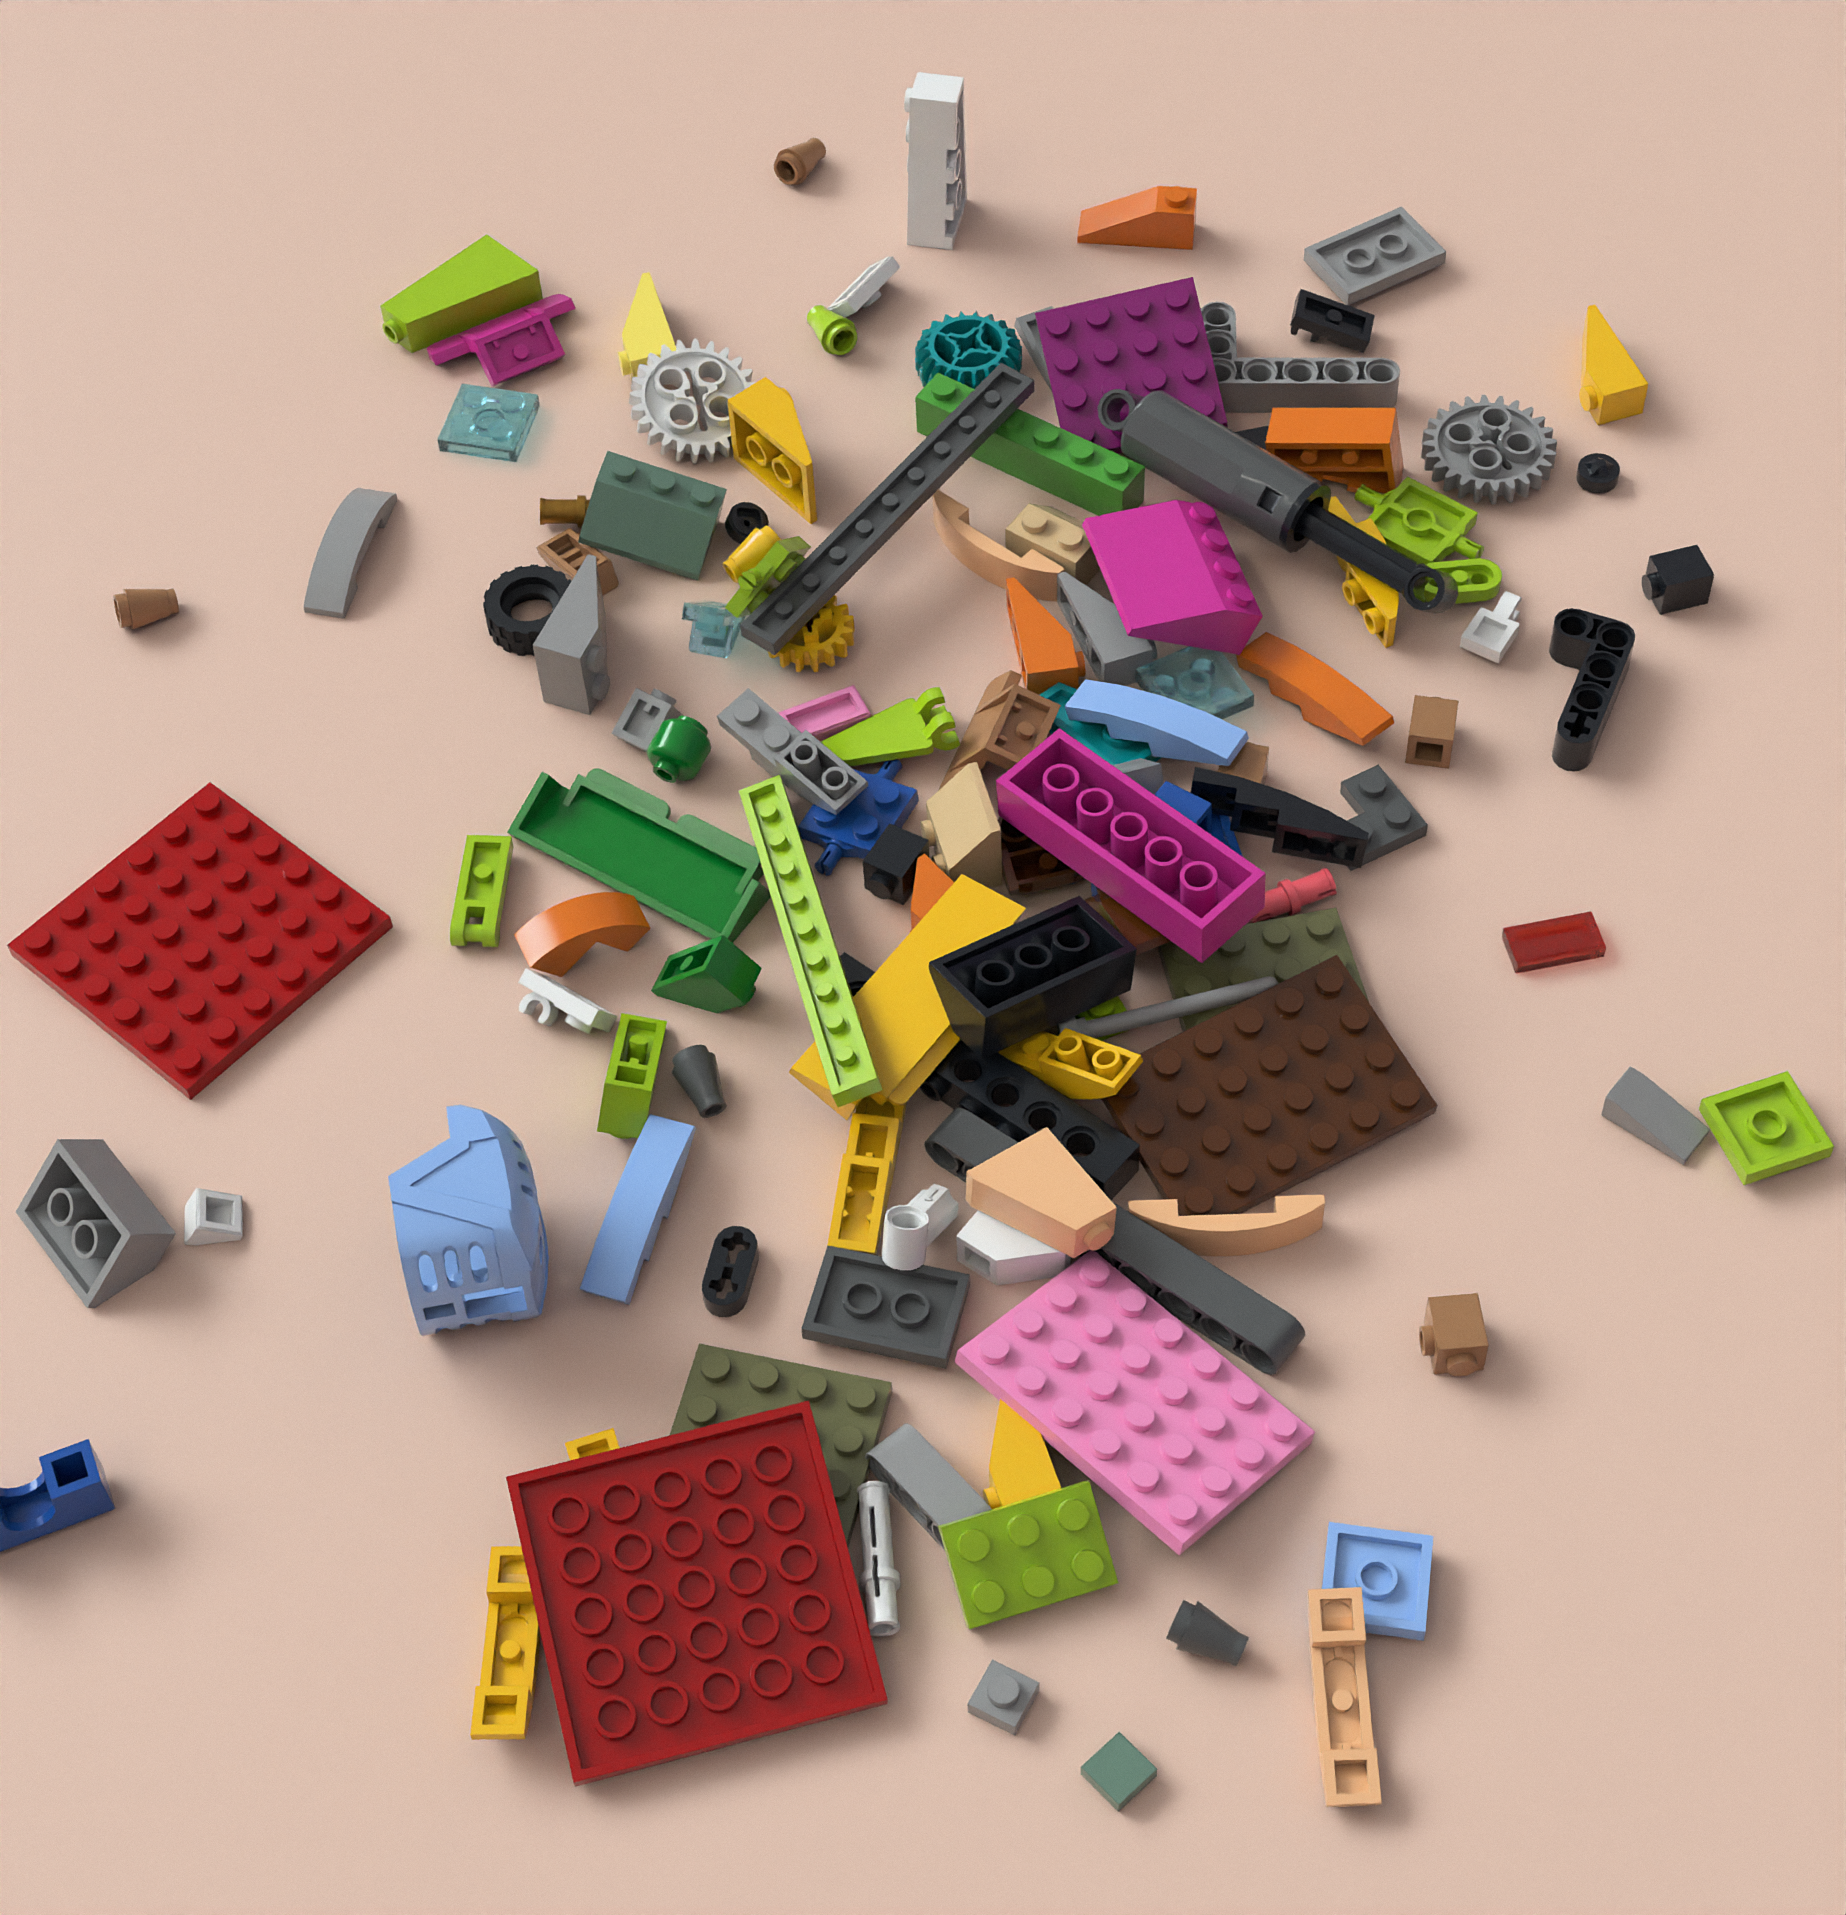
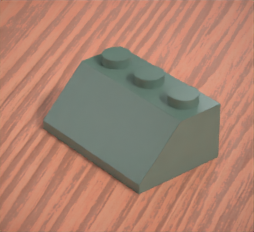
M607 451L594 485L578 543L698 581L719 522L727 489Z

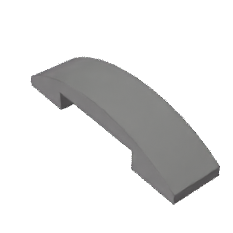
M356 488L342 501L325 531L316 554L303 606L305 613L345 619L358 589L355 579L357 571L377 527L385 528L397 501L396 493Z

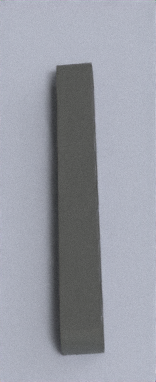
M956 1108L925 1141L924 1148L937 1165L966 1183V1173L968 1170L1018 1142L972 1113ZM1113 1202L1117 1207L1114 1236L1103 1247L1094 1251L1172 1315L1258 1370L1267 1374H1276L1306 1335L1305 1329L1299 1320L1285 1309ZM1089 1249L1088 1251L1082 1253V1254L1079 1255V1256L1082 1257V1256L1085 1255L1087 1252H1089L1090 1249Z

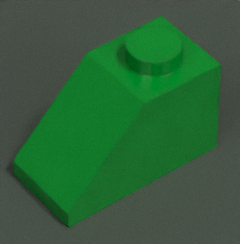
M721 935L669 955L651 991L658 997L718 1014L734 1007H742L750 1001L756 991L754 984L762 968L729 939Z

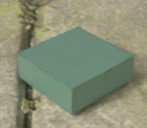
M1118 1732L1081 1766V1775L1119 1812L1157 1777V1768Z

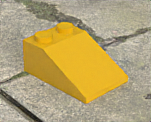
M764 377L727 400L733 456L739 464L812 524L817 521L813 464L794 402L786 389L783 387L779 388L767 377Z

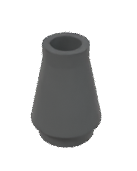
M705 1045L690 1046L678 1052L672 1060L674 1064L672 1074L697 1107L702 1118H709L724 1111L727 1105L723 1098L716 1055L709 1052Z
M1183 1600L1166 1639L1176 1643L1177 1650L1226 1661L1236 1666L1249 1637L1238 1632L1199 1601L1194 1605Z

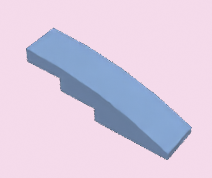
M1085 679L1065 705L1069 720L1106 724L1111 738L1147 742L1153 757L1229 766L1249 739L1247 731L1205 711L1161 695L1123 685Z
M652 1114L649 1115L613 1194L588 1262L580 1290L630 1305L643 1261H649L662 1218L668 1219L696 1131L695 1126Z

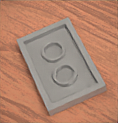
M1399 207L1304 248V261L1348 306L1445 264L1446 251L1403 207Z

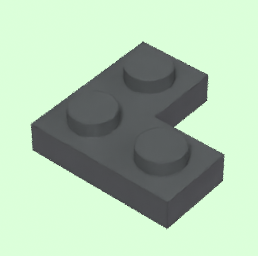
M1379 764L1341 782L1340 794L1358 815L1347 821L1369 833L1362 866L1426 836L1428 824ZM1347 866L1350 871L1357 869L1356 867Z

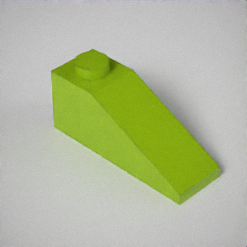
M621 1013L604 1083L597 1127L598 1132L609 1133L621 1139L639 1138L650 1113L667 1021Z

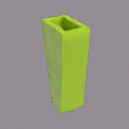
M486 234L380 305L384 321L382 324L383 331L392 343H399L405 349L414 353L433 343L543 299L539 272L535 267Z

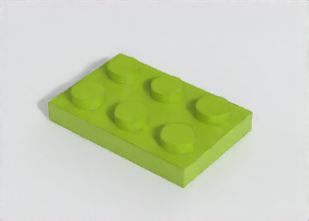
M1089 1481L1076 1483L938 1526L968 1629L1119 1583Z

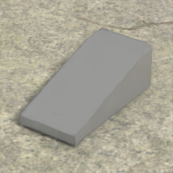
M1631 1066L1607 1094L1601 1114L1683 1165L1710 1131L1705 1124L1652 1080Z

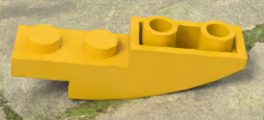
M1331 497L1328 507L1329 512L1386 544L1381 532L1371 518L1355 523L1337 497ZM1337 556L1340 567L1346 572L1345 582L1342 584L1346 601L1349 605L1357 608L1363 616L1367 630L1372 635L1376 634L1385 648L1393 646L1399 592Z
M1064 1028L1058 1036L1045 1031L1039 1032L998 1052L1071 1099H1098L1116 1095L1143 1062L1140 1054L1068 1028Z

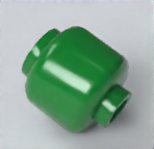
M678 716V718H671L662 722L646 751L648 760L654 766L653 772L656 776L669 783H675L676 780L688 781L696 777L712 748L707 737V729L700 722L688 716Z

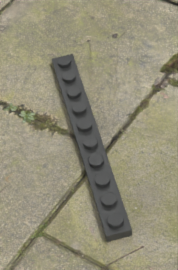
M1000 363L740 624L742 637L776 655L1034 392V380Z

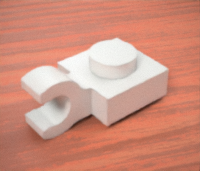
M1506 591L1493 612L1481 607L1462 634L1460 647L1499 664L1518 635L1520 623L1516 622L1520 611L1516 610V608L1520 604L1522 597Z

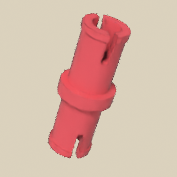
M1323 868L1318 872L1292 882L1289 879L1279 881L1276 888L1265 892V907L1248 923L1266 921L1285 913L1292 916L1300 913L1301 907L1329 896H1335L1337 891L1335 890L1336 884L1332 874L1327 868Z

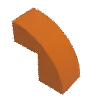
M601 892L572 898L543 911L523 925L514 936L530 968L563 977L596 942L628 952L651 927L635 896L619 892Z

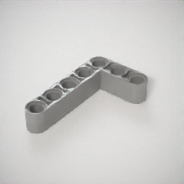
M1218 301L1210 302L1201 308L1225 413H1272V408H1394L1396 405L1400 368L1390 359L1237 358L1235 310L1231 305Z

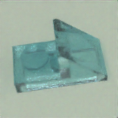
M709 600L684 602L682 620L693 621L689 651L721 658L729 657L739 634L740 624L744 621L745 616L736 618L725 608L726 603Z

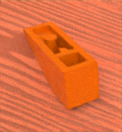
M1156 186L1082 210L1077 243L1193 250L1197 188Z
M1015 577L1006 578V607L1024 688L1038 695L1058 682L1078 689L1079 677L1086 676L1083 652H1075L1071 634Z

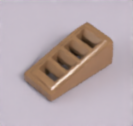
M568 528L537 547L538 554L550 567H553V570L564 573L566 578L571 581L587 555L596 556L602 596L615 589L619 584L611 560L598 549L578 543L580 535L572 528Z

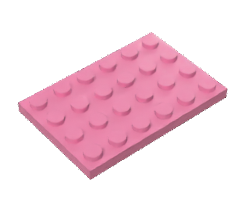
M1092 1250L959 1348L956 1354L955 1363L994 1397L999 1401L1001 1399L1039 1431L1044 1440L1178 1555H1181L1312 1443L1315 1434L1312 1428L1097 1252Z

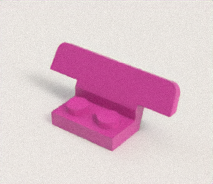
M563 294L551 295L433 343L427 347V352L430 360L436 366L466 353L476 352L490 385L493 387L563 358L565 352L549 319L576 308L570 297Z

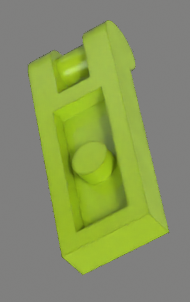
M467 835L450 925V942L452 946H466L468 942H482L483 947H498L500 922L514 848L511 836ZM470 917L483 918V923L469 924Z

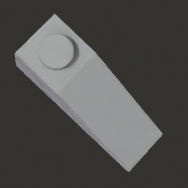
M1067 572L1058 573L1057 603L1097 680L1126 686L1152 678V660L1157 658L1154 640L1128 636L1115 604Z

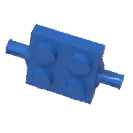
M898 759L885 761L874 775L855 770L868 782V787L837 815L815 804L807 812L798 828L802 839L819 844L825 849L814 864L815 869L819 873L824 874L825 872L826 876L831 875L842 857L864 859L889 823L902 828L918 804L919 798L917 789L892 782L903 766Z

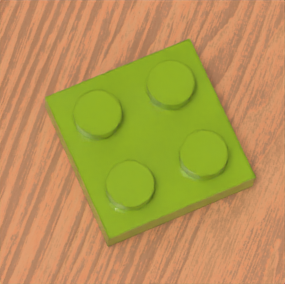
M1788 1071L1701 1100L1699 1111L1743 1185L1831 1157L1834 1145Z

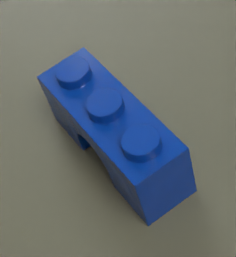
M89 1439L40 1456L42 1473L32 1482L15 1488H0V1552L115 1509L104 1468Z

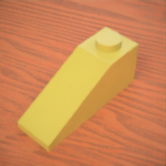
M650 272L641 275L622 332L624 351L618 352L622 375L630 374L631 380L633 377H638L639 364L647 365L650 352L661 358V345L664 344L672 352L676 351V345Z

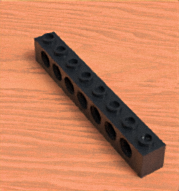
M844 952L840 958L854 997L875 972ZM960 1039L920 1086L921 1091L928 1098L934 1101L941 1100L953 1109H964L1018 1143L1037 1133V1129L1047 1127L1111 1201L1139 1171L1140 1145L998 1052L980 1059ZM964 1080H974L973 1082H963ZM1001 1104H1010V1105H1012V1106H1009V1107H1001V1106H999V1105H1001ZM1084 1153V1154H1087L1088 1156H1085V1157H1077V1156H1074V1154Z

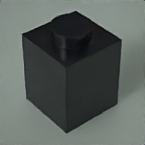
M1693 545L1649 556L1646 574L1642 576V589L1645 597L1648 600L1652 599L1659 614L1662 615L1708 604L1714 573L1698 545Z
M889 823L863 860L865 889L881 899H890L904 905L913 892L917 858L924 853L929 857V840Z

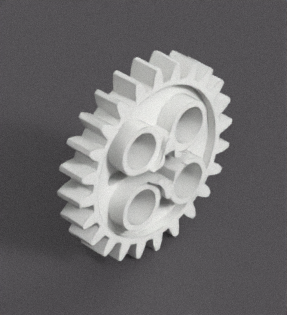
M693 339L691 348H685L683 342L677 340L676 351L673 352L665 344L661 345V358L650 352L647 365H638V377H633L631 390L633 391L630 392L629 404L633 406L631 419L639 420L637 432H649L647 440L649 446L660 441L662 443L661 455H665L670 449L676 450V461H680L684 454L688 453L693 464L697 463L699 454H705L707 460L711 463L717 450L724 457H728L732 438L727 400L756 383L750 382L753 373L752 369L740 371L743 358L737 357L730 361L728 359V347L724 348L719 354L714 352L713 341L709 342L706 349H700L697 339ZM685 371L691 375L694 398L689 396L690 382ZM711 377L716 382H706L701 378ZM664 385H674V386H676L678 389H676V390H668V389H665L663 386H664ZM696 404L701 405L700 419L706 431H702L699 427ZM722 412L725 413L727 417L719 418L714 416L712 413ZM676 419H682L687 421L689 424L678 425L675 424L673 421Z

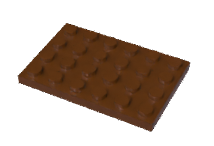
M1338 955L1140 1053L1143 1060L1142 1064L1118 1093L1101 1098L1121 1132L1140 1145L1139 1161L1163 1200L1177 1199L1178 1216L1241 1214L1431 1116L1436 1112L1438 1106Z

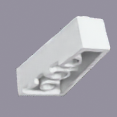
M918 72L913 88L906 89L904 110L909 112L906 126V142L909 143L907 160V245L952 250L967 202L964 77Z

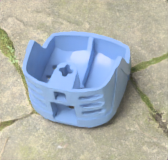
M464 1105L446 1106L450 1133L449 1139L388 1176L402 1269L418 1330L422 1336L436 1334L446 1328L451 1330L462 1329V1327L468 1324L484 1325L495 1319L500 1321L513 1320L515 1322L539 1317L542 1314L547 1289L549 1263L547 1236L538 1205L537 1188L531 1163L522 1141L500 1119L484 1110Z

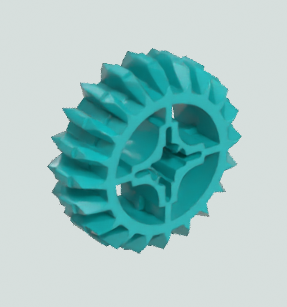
M960 311L958 317L954 318L945 314L942 322L932 321L930 329L922 330V336L917 341L915 348V369L918 372V376H920L923 387L937 373L975 389L1000 363L1018 372L1022 369V346L1020 345V340L1017 339L1015 329L1008 328L1005 320L995 321L993 314L980 317L977 311L973 315H964Z

